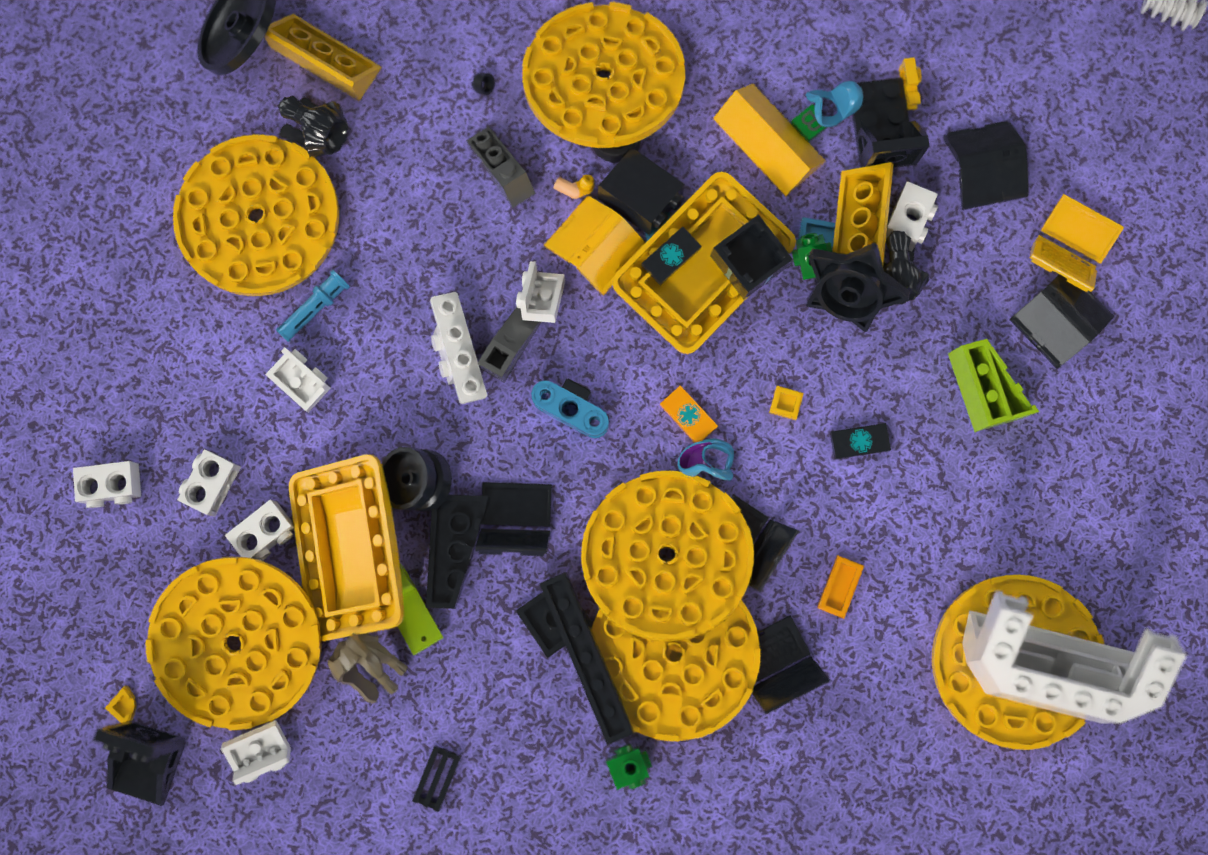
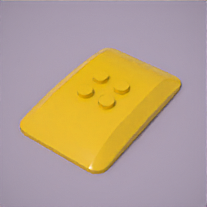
M717 172L620 268L613 277V289L677 351L682 354H691L698 350L746 300L740 296L710 257L713 247L758 214L789 254L796 245L795 235L730 174ZM681 227H684L702 248L660 286L641 266L642 262Z
M361 455L294 474L289 481V495L302 588L311 600L317 613L321 629V642L349 637L353 633L358 635L399 626L404 617L401 570L392 510L380 460L374 455Z

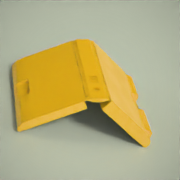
M1063 194L1040 231L1101 264L1124 227ZM1041 235L1036 238L1032 244L1029 256L1031 262L1049 272L1054 271L1067 278V282L1085 292H1092L1094 290L1097 270L1095 269L1097 266Z
M586 196L543 246L567 262H571L594 288L604 296L613 286L612 282L615 274L646 242L620 214L592 197Z

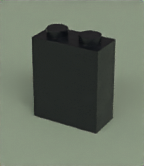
M632 147L598 185V199L650 236L656 228L659 230L668 219L667 214L672 209L677 210L685 198L683 196L685 184Z

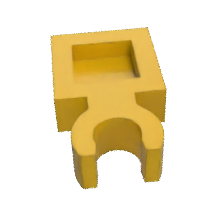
M915 57L904 58L899 67L900 78H903L908 111L917 110V105L921 104L920 93L917 88L921 82V69L916 67Z

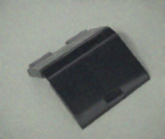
M1002 121L987 124L985 127L967 128L943 135L944 141L957 162L959 161L962 210L1028 197L1026 146L1010 122Z
M1060 274L1009 319L1056 369L1089 344L1115 317L1090 291L1085 292L1066 281L1067 278Z
M483 482L482 496H489L490 499L482 525L550 527L552 484ZM481 528L475 545V552L488 555H502L503 552L520 553V556H544V554L548 553L550 530Z
M733 494L731 498L740 508V512L747 526H749L754 542L769 517ZM770 519L753 546L754 563L749 587L759 592L762 591L778 563L799 533V530Z
M791 615L757 632V634L764 632V634L758 636L760 668L756 682L811 654ZM812 656L754 685L752 695L765 715L798 697L830 682V679Z

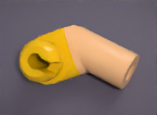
M587 174L574 183L558 177L554 184V189L573 199H577L590 194L594 190L595 180L591 175Z

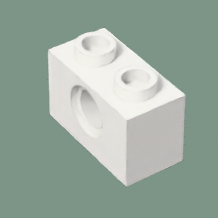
M907 181L888 221L886 238L892 231H905L907 236L911 238L909 251H912L917 243L922 244L929 230L924 227L926 221H932L938 205L934 204L938 194ZM907 214L913 215L917 220L909 219Z

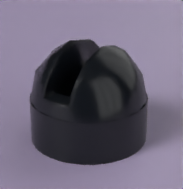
M485 72L475 74L473 82H471L472 89L478 94H491L495 85L492 74Z

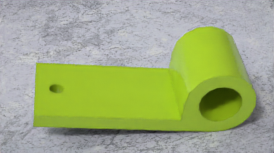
M400 563L404 617L397 627L415 656L444 637L428 608H426V604L409 574Z

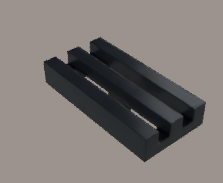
M435 745L412 802L420 803L424 807H430L434 811L439 812L461 755ZM439 753L443 756L441 758V761L439 763V766L437 768V771L435 773L426 798L421 797L422 792L424 790V787L426 785V782L428 780L436 757ZM448 758H451L453 762L437 802H432V797Z

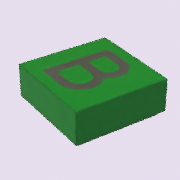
M813 104L791 121L794 128L808 142L828 128L821 126L817 122L814 112L815 106Z

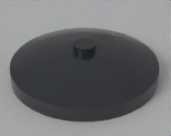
M215 0L204 20L199 35L197 53L200 64L216 75L229 74L243 65L263 40L273 18L276 0Z

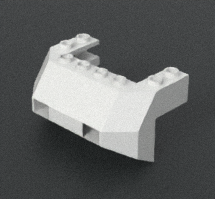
M997 590L987 615L969 610L962 642L968 666L986 694L1098 723H1122L1162 707L1186 657L1176 636L1169 635L1167 637L1155 634L1150 629H1145L1136 651L1132 652L1030 626L1032 614L1025 612L1028 606L1027 599L1024 597L1017 599L1005 596L1003 592Z

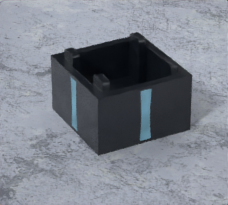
M759 214L713 247L710 255L743 299H746L788 268L793 260Z

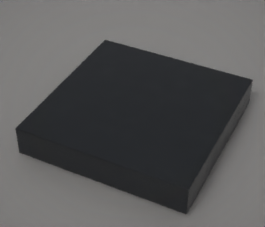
M543 592L516 610V613L547 658L565 646ZM584 611V614L591 628L593 626V622Z

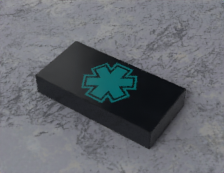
M681 227L642 262L641 266L661 286L692 258L702 246L684 227Z
M886 423L830 432L834 460L891 451Z

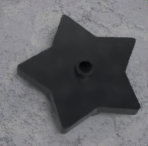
M872 243L847 255L812 248L808 258L816 276L817 284L809 296L806 304L807 307L826 310L832 316L840 320L852 322L862 331L867 332L880 309L905 302L909 298L910 290L884 272L876 243Z

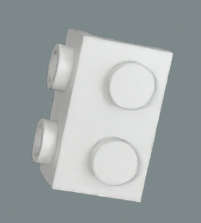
M530 261L528 271H524L522 275L523 290L518 292L516 300L517 308H521L522 320L556 322L565 285L564 274L537 272L536 262Z
M284 347L281 350L284 355L265 375L306 412H309L331 389L325 383L328 378L316 367L311 371L305 365L307 359L296 349L290 352Z
M277 720L223 742L221 747L234 771L232 780L235 785L243 782H252L259 775L268 771L280 770L289 762L291 753L290 745Z

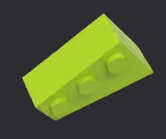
M988 339L962 345L948 353L974 432L1023 419L1040 412L1022 393L1024 389L1019 382L1015 383L1006 371L1008 367Z

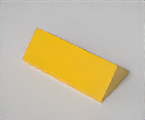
M295 14L271 23L264 36L270 48L358 101L361 100L382 68Z
M754 84L736 90L713 118L785 197L826 162Z
M892 162L841 171L832 252L847 255L872 243H876L883 265L894 165Z

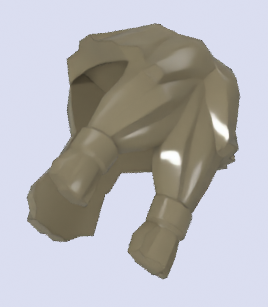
M353 633L352 636L338 643L327 662L328 667L337 682L350 685L366 702L373 704L377 701L379 692L374 683L358 672L356 664H361L391 695L398 690V685L383 672L382 663L389 665L400 676L407 671L408 666L399 661L395 655L391 654L378 642V636L370 633L358 635Z

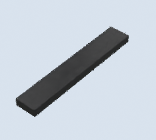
M567 572L539 583L606 744H612L634 734V729Z

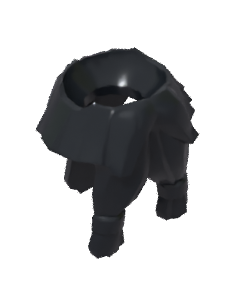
M294 95L284 97L278 104L280 115L283 118L294 120L302 128L301 131L286 123L280 129L279 135L281 137L289 138L306 147L309 157L332 155L341 150L342 145L347 140V130L349 127L340 104L331 101L316 106L306 97L299 101Z
M892 231L886 238L890 262L887 264L883 262L884 272L910 290L908 300L898 303L902 305L910 300H914L921 293L929 281V275L913 263L915 247L912 251H909L911 238L907 236L905 231Z

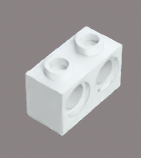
M204 449L202 454H198L193 461V471L189 479H185L179 488L180 496L177 500L206 515L215 517L241 466ZM218 463L219 471L215 476L211 477L209 474L210 466ZM200 488H204L206 496L201 502H198L196 493Z
M126 461L73 468L75 502L86 504V508L104 507L105 501L113 500L114 504L132 503V498L141 497L138 463ZM122 477H125L126 486L120 491L118 489V482ZM94 481H97L98 489L92 494L90 486Z
M270 499L225 536L241 557L263 561L271 554L269 549L277 543L283 545L293 537L294 524L278 502ZM277 517L280 520V527L276 532L272 533L269 529V523L273 518ZM255 535L257 546L253 550H249L247 540L250 536Z

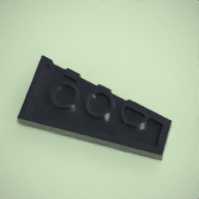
M448 494L445 502L439 508L431 511L426 608L456 609L490 499L489 496Z

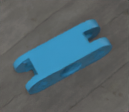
M540 381L533 387L531 392L533 403L543 413L593 439L600 438L607 432L609 420L606 412L601 408L550 381ZM544 393L551 395L547 400L541 399V396ZM572 403L578 407V412L574 416H566L562 412L563 407ZM594 419L600 422L596 427L590 425V422Z

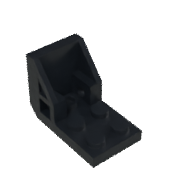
M903 78L857 83L863 91V102L859 110L852 114L860 167L889 162L894 164L893 168L917 165L930 144L928 135L916 121H909Z
M133 721L97 728L93 741L102 743V748L110 751L107 763V789L156 805H164L184 749L185 738Z

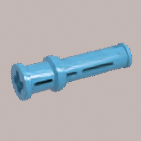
M332 269L330 271L331 275L320 286L313 288V294L284 323L276 328L277 332L286 341L289 342L325 306H332L334 304L333 300L344 289L348 290L350 288L336 271Z

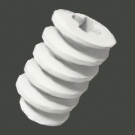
M1144 0L1141 14H1144L1151 8L1150 18H1154L1160 12L1162 13L1160 22L1163 23L1166 19L1172 17L1170 26L1174 27L1181 21V31H1184L1189 25L1192 26V29L1197 26L1206 10L1208 2L1207 0H1201L1198 3L1197 0Z

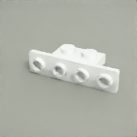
M457 292L431 297L430 303L437 323L434 335H431V341L434 351H439L441 361H439L441 376L447 378L448 385L454 383L460 404L485 399L487 392Z

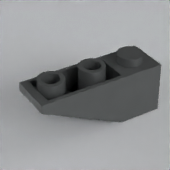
M489 126L466 140L512 208L536 194L525 170Z
M516 307L478 362L480 369L505 383L541 322L522 320L521 308Z

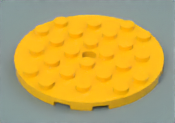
M593 2L577 5L558 13L543 24L535 33L536 37L530 47L527 46L522 64L523 89L526 100L534 115L555 135L586 147H621L652 135L672 117L684 92L685 61L681 47L672 32L650 13L646 12V14L633 10L631 5L610 2V5L594 6ZM601 70L611 73L609 79L596 76V74Z
M246 135L229 139L210 149V153L199 162L195 161L183 178L184 183L179 195L175 197L173 226L175 237L183 256L193 269L209 283L238 295H272L300 284L311 276L324 262L334 244L338 231V198L327 172L314 157H309L308 151L294 142L290 143L278 139L276 136ZM255 209H261L264 212L258 222L250 220V214Z
M654 471L641 474L640 477L626 483L623 482L608 493L596 511H593L583 535L581 548L582 569L587 587L601 611L616 625L646 639L679 641L699 636L715 628L731 615L739 605L752 575L754 563L753 540L749 526H747L740 508L726 492L723 493L712 485L710 481L697 475L694 477L688 476L680 471ZM663 548H672L676 556L673 560L665 562L659 557L660 551Z
M223 557L209 560L190 568L173 580L160 595L153 607L148 621L150 622L148 639L145 640L148 664L150 663L156 678L154 682L165 699L177 711L196 723L207 727L215 726L229 730L251 729L255 726L271 722L291 709L304 695L313 681L318 669L322 648L321 629L317 613L301 586L291 576L272 564L248 557ZM229 636L240 637V650L235 651L228 647L227 639Z
M1003 575L981 581L965 590L951 603L936 629L932 646V670L941 699L952 716L964 728L977 737L1001 747L1021 750L1039 749L1051 746V744L1065 737H1070L1086 723V719L986 694L966 662L962 642L969 610L987 615L996 590L1003 592L1005 596L1017 599L1024 597L1027 599L1028 606L1025 612L1032 614L1030 626L1104 644L1102 634H1099L1092 620L1093 616L1079 599H1075L1063 587L1043 578L1029 575Z
M742 600L731 615L715 628L685 640L657 641L634 635L616 625L601 609H599L591 629L634 731L657 740H691L701 738L722 728L744 707L752 694L759 673L760 646L757 628L748 608ZM675 644L682 649V656L678 661L667 659L665 652L668 646Z

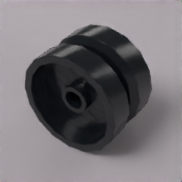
M399 447L390 451L382 461L381 465L392 508L429 512L439 508L447 499L451 490L452 474L450 465L444 456L438 452L411 447Z

